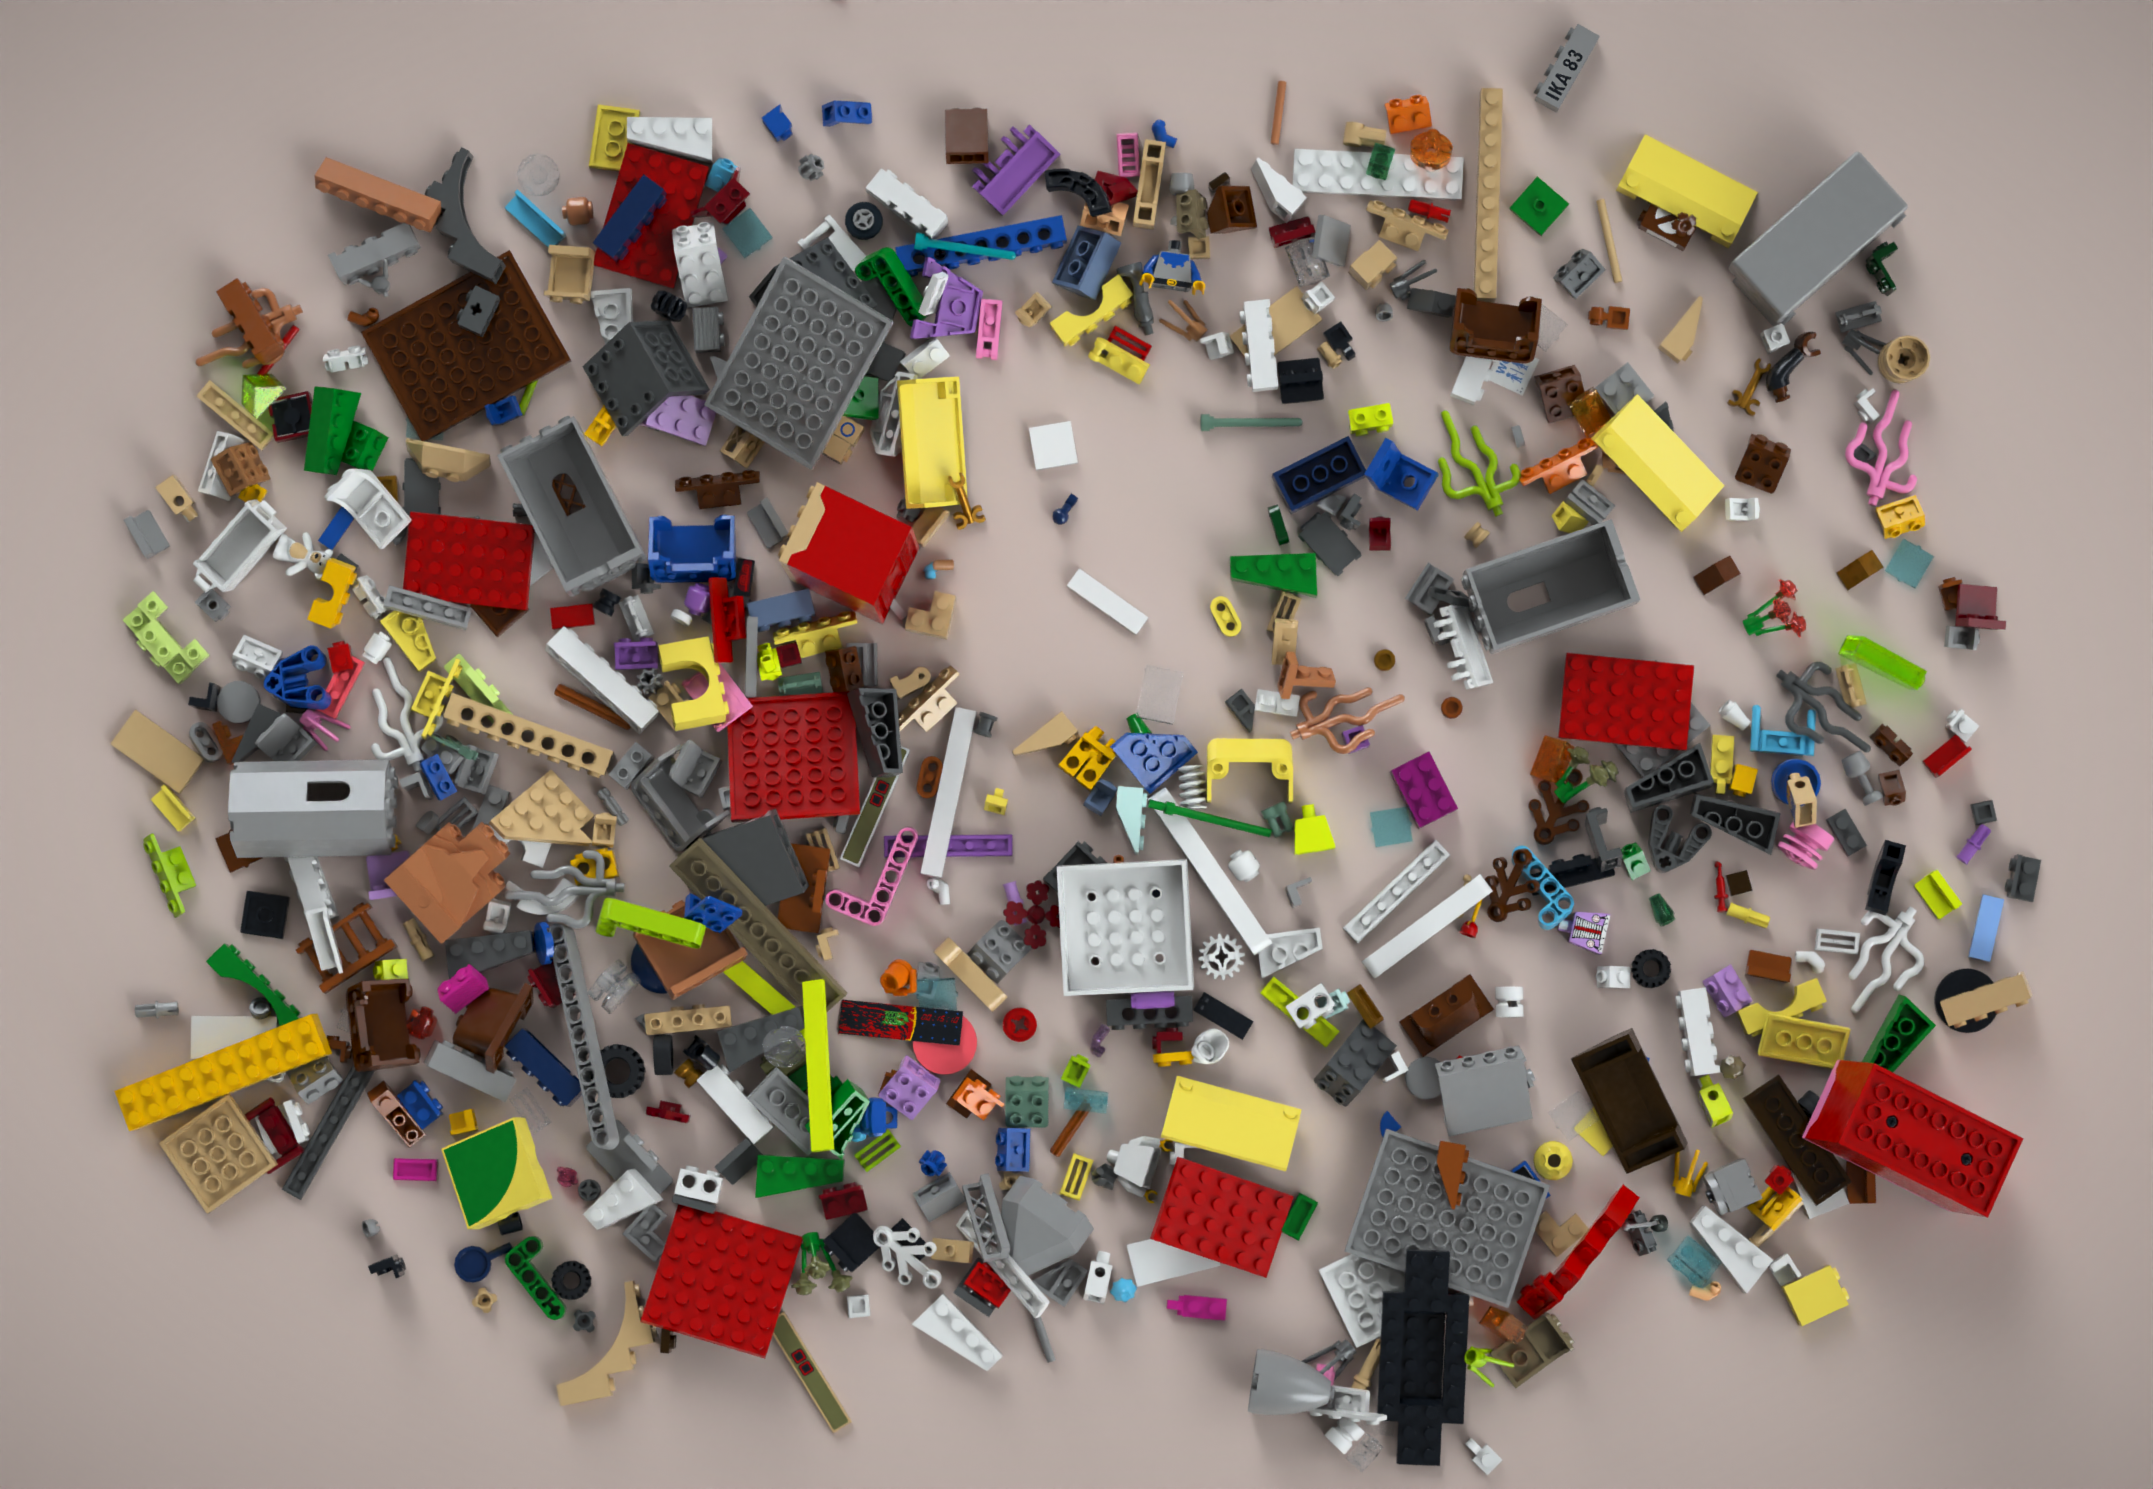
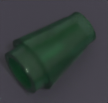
M1660 893L1649 898L1655 921L1659 923L1660 927L1668 925L1675 920V912Z

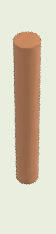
M1278 81L1270 143L1273 145H1279L1286 90L1285 81Z

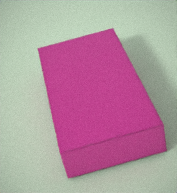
M394 1158L393 1180L437 1181L438 1160Z

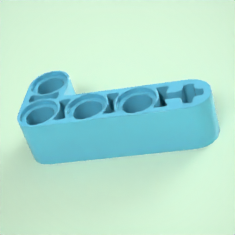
M1518 846L1513 850V853L1523 848L1528 849L1531 853L1532 851L1526 846ZM1512 853V863H1513V865L1515 866V863H1514V861H1513V853ZM1532 853V863L1528 864L1527 868L1525 865L1521 874L1527 881L1535 879L1540 883V889L1537 892L1548 904L1539 912L1538 924L1544 930H1551L1571 914L1574 907V899ZM1532 869H1539L1541 876L1535 878L1531 876L1530 871ZM1550 884L1556 890L1553 893H1547L1544 887ZM1565 900L1569 902L1570 907L1561 909L1558 903ZM1550 914L1554 920L1551 923H1545L1542 920V916Z

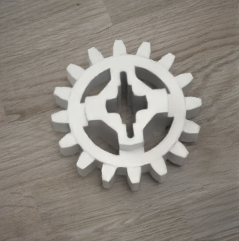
M1218 934L1216 940L1210 936V943L1203 942L1206 948L1199 949L1203 956L1199 957L1198 960L1204 961L1201 969L1207 968L1206 975L1208 976L1210 973H1213V979L1215 980L1218 975H1221L1222 980H1225V975L1227 974L1232 978L1233 971L1238 973L1240 971L1237 966L1244 964L1240 957L1245 956V953H1239L1242 945L1236 946L1237 939L1235 938L1230 941L1228 934L1225 939H1222L1221 934ZM1224 943L1230 945L1235 952H1229L1225 949ZM1216 944L1217 949L1215 952L1207 954L1210 947ZM1220 947L1223 954L1227 955V958L1224 959L1223 967L1220 960L1215 958L1219 954ZM1230 960H1235L1234 965L1227 970L1226 964ZM1208 962H1214L1218 965L1219 971L1214 970Z

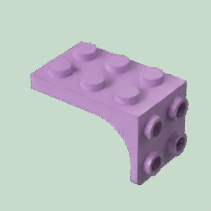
M691 395L673 396L665 400L640 425L706 446L716 412L704 405L705 400Z

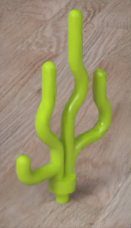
M1446 410L1442 411L1441 417L1452 441V458L1460 466L1471 470L1478 485L1454 491L1450 485L1451 472L1445 458L1440 457L1438 464L1443 475V491L1451 499H1462L1477 494L1483 498L1488 511L1493 510L1495 517L1502 515L1503 512L1500 506L1504 505L1499 493L1518 485L1521 478L1519 467L1517 464H1512L1510 466L1512 479L1496 485L1493 477L1498 465L1497 455L1494 450L1485 444L1478 426L1473 425L1470 430L1476 445L1489 458V466L1484 480L1477 464L1461 456L1459 452L1460 438L1449 412Z

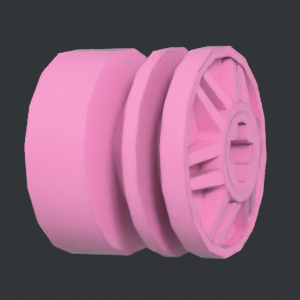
M1792 821L1789 829L1795 836L1784 834L1783 839L1789 845L1780 841L1777 847L1787 858L1796 864L1815 870L1818 864L1811 858L1821 861L1822 857L1816 851L1817 848L1827 851L1834 838L1816 824L1795 828Z

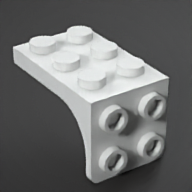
M701 222L698 225L679 226L673 229L674 253L687 308L728 301L714 223Z
M354 468L346 470L342 474V479L338 483L331 485L327 490L328 493L324 496L327 501L336 502L344 507L356 519L379 549H384L412 521L371 470Z

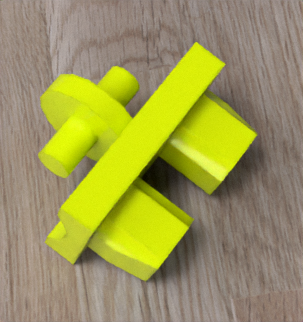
M770 643L758 645L757 663L761 680L777 679L782 675L776 648L771 649Z

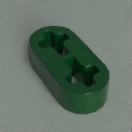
M1278 504L1267 507L1279 546L1290 543Z

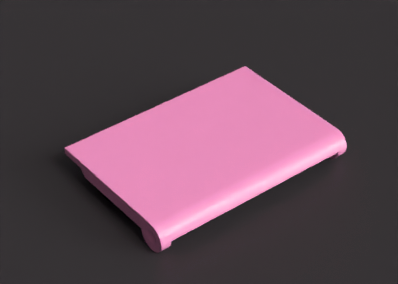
M720 663V675L717 676L719 682H723L725 694L722 695L723 702L727 701L729 714H726V722L712 724L717 732L723 730L753 707ZM700 672L682 682V686L693 700L701 697L709 686L707 679Z

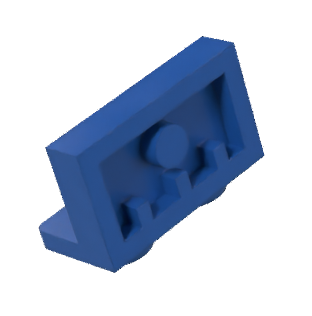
M438 754L420 762L422 771L439 801L458 792Z
M414 1080L411 1085L396 1096L423 1130L443 1115L441 1111L443 1106L437 1098L432 1099L428 1094L430 1089L424 1081Z
M998 1128V1133L996 1134L998 1146L995 1157L997 1171L1029 1172L1030 1129Z

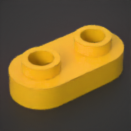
M1192 1051L1153 1054V1063H1158V1067L1171 1066V1062L1179 1061V1065L1192 1064L1194 1056L1191 1054Z

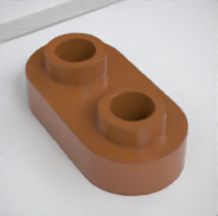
M929 756L923 760L916 789L918 794L925 799L934 797L939 788L943 764L935 756ZM933 763L936 765V770L930 771L928 766ZM924 785H931V791L925 792L923 790Z

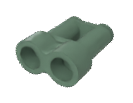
M1284 801L1261 811L1264 819H1267L1275 838L1283 835L1281 834L1282 832L1294 830ZM1277 817H1280L1285 829H1280L1276 820Z

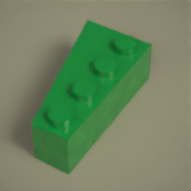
M759 1154L755 1198L843 1182L845 1159Z

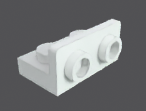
M243 635L233 653L232 665L240 671H247L254 674L257 678L264 680L280 661L283 651Z

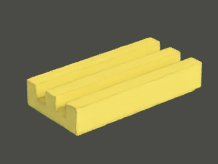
M1073 1153L1059 1194L1080 1201L1094 1160ZM1079 1159L1080 1162L1070 1191L1066 1192L1065 1189L1075 1160ZM1084 1162H1087L1088 1165L1078 1194L1074 1195L1073 1192Z

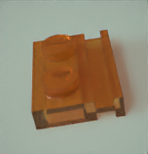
M1594 387L1575 397V400L1567 402L1586 438L1593 432H1598L1611 419Z

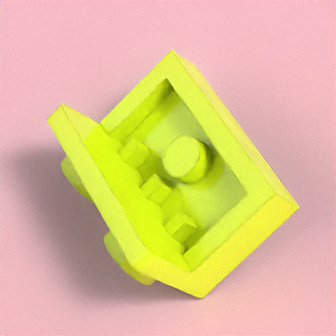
M1389 403L1348 411L1350 434H1355L1356 437L1368 435V431L1376 430L1377 433L1387 432L1394 424Z

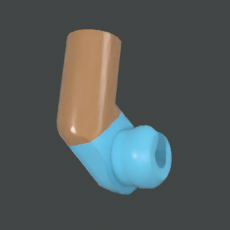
M933 561L925 566L923 570L925 578L935 579V572L939 570H953L954 561Z

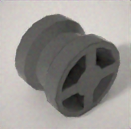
M591 1179L582 1181L578 1187L579 1196L586 1201L595 1200L601 1192L598 1182Z

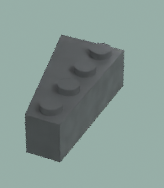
M1694 793L1690 810L1692 816L1771 855L1781 813Z
M531 930L445 941L449 979L454 977L459 969L467 967L468 964L482 973L535 953L533 931Z
M803 1006L717 1031L729 1073L805 1028Z

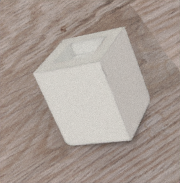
M1220 332L1200 339L1202 344H1206L1210 360L1234 354L1229 333Z
M1786 1253L1772 1261L1768 1266L1780 1286H1784L1794 1278L1802 1276L1790 1256Z

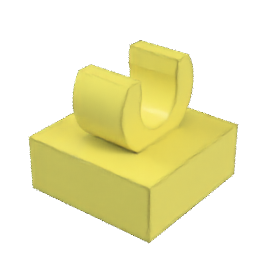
M996 788L994 796L987 794L984 810L1005 815L1008 799L1003 798V789Z

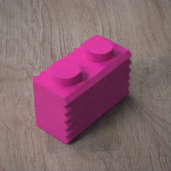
M468 964L467 967L459 969L454 977L442 982L437 990L440 1001L457 1014L487 991L489 987L487 979L472 965Z

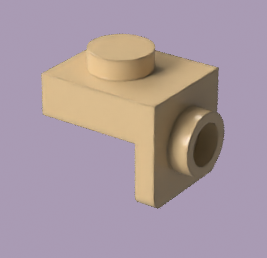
M1036 292L1021 308L1017 309L1015 314L1018 316L1021 324L1031 327L1036 325L1052 306Z
M609 813L595 815L592 846L613 848L616 816H612Z
M832 927L821 930V935L817 936L819 945H816V950L819 958L823 957L824 961L833 959L827 938L839 935L838 930L833 931Z

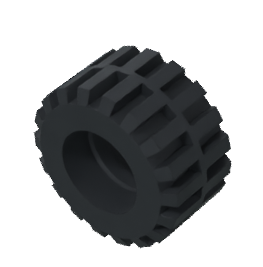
M613 1044L604 1047V1049L600 1050L604 1070L611 1060L617 1058L625 1060L630 1067V1076L624 1083L614 1084L607 1079L610 1097L625 1098L634 1094L641 1087L645 1079L644 1073L646 1070L640 1054L633 1050V1048L625 1045Z

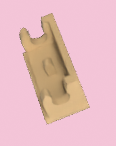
M1275 618L1272 665H1283L1286 652H1295L1296 654L1298 620Z

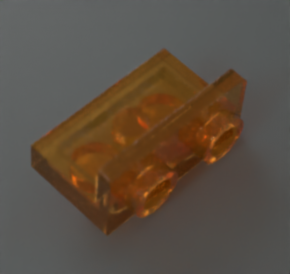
M1544 735L1530 775L1555 784L1561 779L1571 761L1570 752L1567 751L1568 748L1574 749L1575 747L1566 741Z

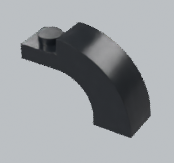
M1889 840L1884 841L1870 880L1865 910L1886 916L1895 879L1903 862L1906 845Z

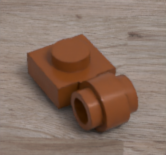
M1609 306L1608 313H1605L1602 307H1591L1588 320H1590V325L1602 326V323L1607 321L1606 328L1628 330L1630 308Z

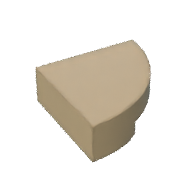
M1599 464L1596 465L1586 482L1593 487L1604 467Z

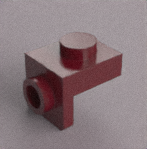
M1382 516L1369 518V551H1391V518H1384Z
M1165 1028V1032H1157V1036H1152V1049H1157L1156 1053L1161 1054V1041H1183V1032H1178V1028Z

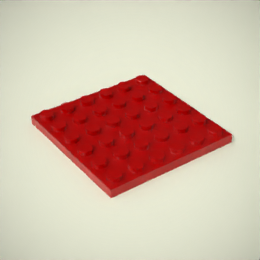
M848 692L747 698L753 707L727 726L732 823L750 821L764 816L773 809L777 810L780 819L860 814L856 722L847 696Z
M678 1204L641 1322L765 1359L802 1244V1237L716 1211L712 1214Z

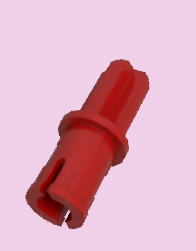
M1414 199L1410 201L1408 211L1427 216L1426 219L1430 217L1448 223V216L1451 213L1450 209L1434 206L1432 202L1427 204Z

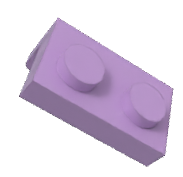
M1731 964L1703 980L1707 992L1724 1018L1753 1001Z

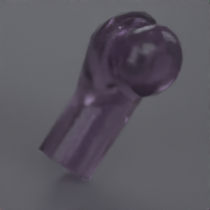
M1104 1024L1099 1027L1092 1037L1090 1051L1092 1055L1095 1054L1097 1057H1101L1105 1052V1048L1101 1046V1043L1110 1032L1109 1027Z

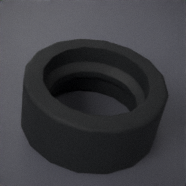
M654 1035L653 1061L655 1075L673 1074L672 1035Z

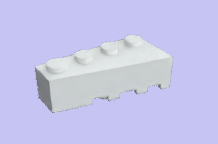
M627 117V143L712 164V118Z
M881 168L867 185L866 192L918 233H924L925 236H929L928 239H937L948 225L947 215L940 209L932 206L925 197L913 192L914 189L904 182L902 184L898 181V177L889 169L885 171Z
M1270 299L1244 302L1243 311H1240V322L1245 324L1246 332H1242L1243 345H1247L1248 353H1244L1245 365L1250 366V374H1247L1248 387H1252V392L1278 389L1274 339L1272 336V318L1269 314Z
M1702 1206L1689 1222L1745 1294L1749 1292L1773 1261L1772 1258L1706 1206Z

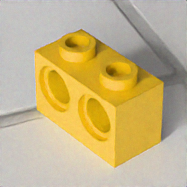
M608 848L595 850L603 858L610 860L609 868L604 870V879L619 877L614 851H608ZM583 853L574 855L575 859L570 860L571 866L578 869L580 864L587 863L590 869L584 876L596 878V861L584 858ZM574 877L576 886H581L582 884Z

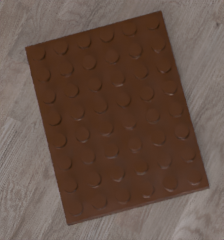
M510 250L497 257L506 265L497 284L469 272L361 332L421 441L426 442L481 412L485 409L486 405L499 402L571 362L568 353ZM475 286L489 291L501 299L483 338L460 328L457 324L458 320H456L461 308L464 309L467 304L465 299L469 290H473ZM479 307L478 309H473L475 315L482 312Z

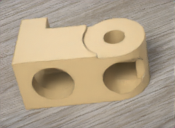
M918 667L911 675L901 680L896 675L889 679L893 689L897 690V697L900 700L929 684L931 675L925 667Z

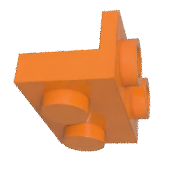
M1413 95L1410 99H1392L1389 103L1384 104L1390 134L1432 126L1429 102L1426 96Z

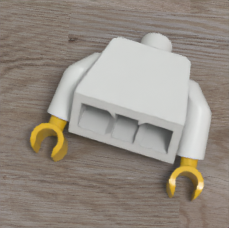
M1142 1136L1130 1140L1128 1144H1122L1119 1152L1111 1149L1108 1152L1107 1161L1115 1164L1114 1173L1118 1175V1181L1126 1191L1139 1197L1144 1196L1147 1202L1154 1203V1201L1148 1199V1195L1150 1193L1158 1195L1155 1190L1150 1189L1159 1156L1161 1150L1164 1152L1171 1151V1149L1164 1147V1143L1166 1141L1172 1143L1173 1141L1168 1139L1160 1141L1159 1138Z

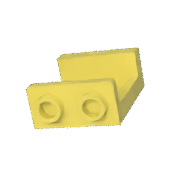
M1826 1265L1818 1271L1781 1286L1799 1326H1804L1849 1305L1847 1302L1850 1299L1845 1287H1840L1838 1282L1840 1276L1835 1267L1832 1268L1831 1265Z

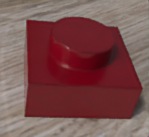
M797 642L776 647L781 668L802 663Z

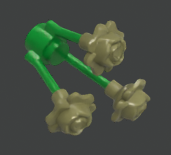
M1576 746L1574 749L1568 748L1567 751L1570 752L1571 757L1570 766L1561 779L1555 783L1558 788L1554 792L1565 804L1576 794L1594 783L1605 787L1607 786V779L1616 782V775L1619 774L1618 768L1612 761L1605 762L1601 760L1602 766L1591 764L1589 766L1590 776L1586 778L1584 783L1575 788L1569 781L1567 783H1564L1573 768L1576 769L1578 764L1590 763L1588 760L1589 753L1579 746Z
M818 1232L804 1234L802 1236L803 1243L801 1244L802 1273H800V1280L791 1285V1288H795L799 1295L811 1294L812 1289L817 1287V1284L808 1280V1276H811L813 1279L823 1278L831 1268V1274L834 1279L828 1288L835 1289L837 1293L848 1289L852 1276L841 1275L840 1271L836 1269L830 1255L823 1248L825 1245L824 1239L819 1238ZM820 1248L827 1262L820 1261L816 1252H819ZM806 1251L812 1254L811 1263L807 1267Z

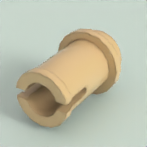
M1328 341L1317 348V351L1328 362V367L1335 369L1343 362L1342 356L1337 355Z

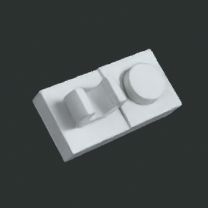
M1258 689L1254 710L1297 717L1300 696L1291 694L1290 699H1281L1279 692Z

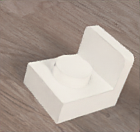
M1783 324L1766 329L1760 334L1767 354L1775 352L1778 348L1790 343Z
M1963 709L1957 712L1953 710L1946 719L1948 723L1945 727L1966 743L1979 725L1964 714L1965 711Z

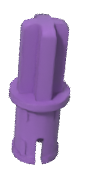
M1981 824L1972 837L1966 840V845L1956 858L1967 865L1977 850H1981L1980 846L1991 833V830Z

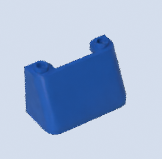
M723 514L714 520V525L672 526L671 520L665 516L649 517L648 563L651 579L658 583L709 582L711 577L727 578V581L734 580L736 577L735 515Z

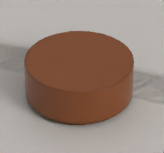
M1455 697L1446 698L1441 704L1442 714L1449 719L1457 718L1463 709L1461 701Z

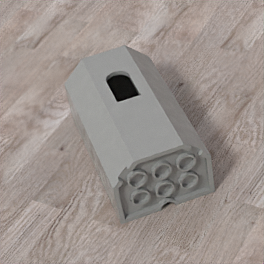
M566 416L558 421V425L552 428L551 426H546L540 429V435L534 438L529 435L522 438L520 444L514 447L512 445L504 447L497 456L566 593L572 597L578 595L580 589L587 592L635 568L637 560L641 563L647 557L579 422L574 416L571 418ZM559 474H567L572 478L586 506L569 516L566 515L552 487L553 479Z
M1612 519L1468 568L1464 571L1461 578L1463 588L1467 590L1470 607L1468 609L1470 613L1474 612L1476 617L1473 621L1477 633L1481 632L1485 650H1489L1491 654L1636 605L1640 601ZM1541 582L1545 583L1550 602L1521 612H1514L1508 607L1507 598L1511 593Z
M389 759L234 763V770L230 772L228 818L231 830H233L230 831V841L237 858L375 856L392 854V848H395L396 838L393 835V828H396V815H394L393 808H397V795H395L394 789L398 788V776H395V767L391 766ZM308 783H345L350 787L349 796L341 801H307Z

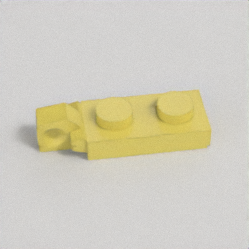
M1712 735L1710 773L1714 783H1716L1715 794L1724 795L1726 784H1731L1734 736Z

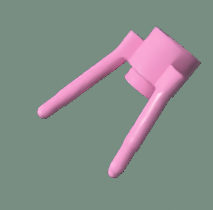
M307 709L299 722L304 725L303 729L325 751L328 750L327 746L313 730L318 728L336 742L339 741V738L320 725L322 723L320 718L350 729V725L322 714L318 710L314 712L311 709Z

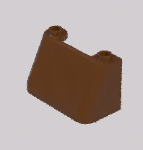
M1457 288L1450 351L1453 354L1522 364L1532 362L1539 339L1542 299L1529 296L1523 298L1519 302V306L1477 301V294L1473 290Z
M409 978L361 981L347 989L348 1021L354 1067L357 1072L410 1066L420 1063V1049L415 1044H410L405 1009V1003L413 994Z

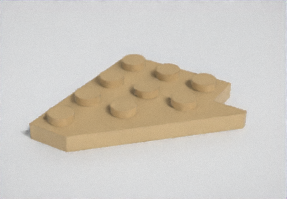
M550 770L490 820L489 824L503 839L589 846L592 841L581 828L590 822L595 815Z

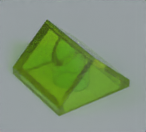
M273 374L243 375L242 404L257 419L287 388Z

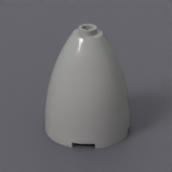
M1257 1349L1248 1412L1262 1415H1286L1316 1409L1327 1404L1329 1399L1333 1400L1335 1387L1331 1386V1381L1322 1373L1298 1359L1275 1351Z

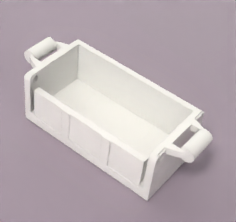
M257 499L248 500L242 510L230 521L228 526L212 542L201 557L193 562V565L198 568L193 582L205 593L215 587L222 592L234 590L287 529L274 516L277 512L265 500L261 503ZM201 573L213 583L211 586L199 576Z

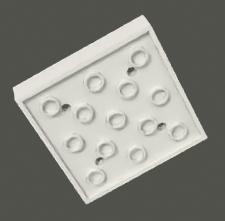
M1187 859L1057 866L1064 996L1194 989ZM1153 890H1159L1160 896L1154 897L1152 895ZM1089 893H1094L1096 895V899L1094 901L1088 899ZM1157 954L1163 955L1164 960L1162 962L1156 960ZM1093 957L1099 959L1098 965L1092 964L1091 960Z

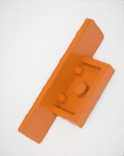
M1591 437L1581 439L1576 445L1560 450L1553 457L1545 458L1539 464L1523 469L1519 481L1525 486L1542 478L1547 492L1551 494L1587 475L1580 457L1597 449L1598 446Z

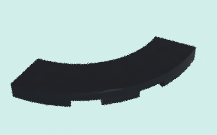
M1061 168L1045 171L1046 189L1048 192L1068 191L1079 195L1086 201L1092 217L1112 212L1111 203L1106 192L1089 175Z

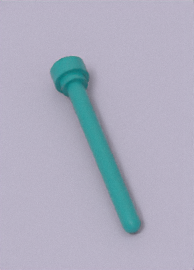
M916 232L914 245L916 250L931 247L1009 260L1016 258V253L1013 251L928 239L929 236H925L924 233Z

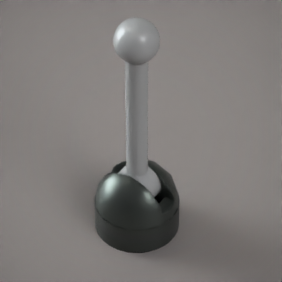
M1655 1215L1646 1223L1629 1224L1625 1222L1622 1225V1229L1628 1231L1630 1228L1650 1227L1655 1232H1664L1668 1228V1220L1665 1215Z

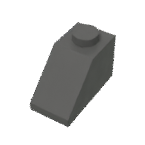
M1411 288L1407 309L1449 318L1453 314L1456 296L1438 291Z

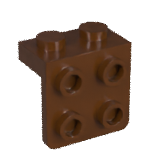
M1751 434L1735 479L1770 494L1774 493L1790 458L1791 449L1786 444L1772 442L1763 435Z

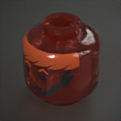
M422 1006L421 1009H413L406 1024L409 1034L418 1039L430 1037L438 1021L437 1017L433 1014L434 1010Z

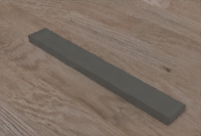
M353 1064L282 1190L302 1200L376 1070L357 1072Z

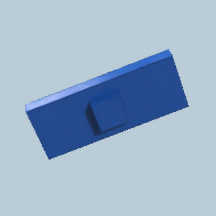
M341 506L318 541L333 550L355 518Z

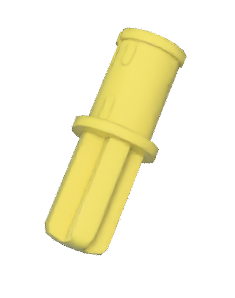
M1732 902L1726 914L1745 921V924L1749 922L1762 928H1767L1770 921L1769 916L1753 911L1751 907L1747 909Z

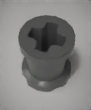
M980 712L979 723L973 732L991 738L993 724L998 718Z

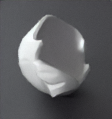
M1215 1028L1201 1033L1195 1039L1192 1048L1193 1062L1214 1064L1220 1061L1229 1048L1228 1037L1221 1030Z

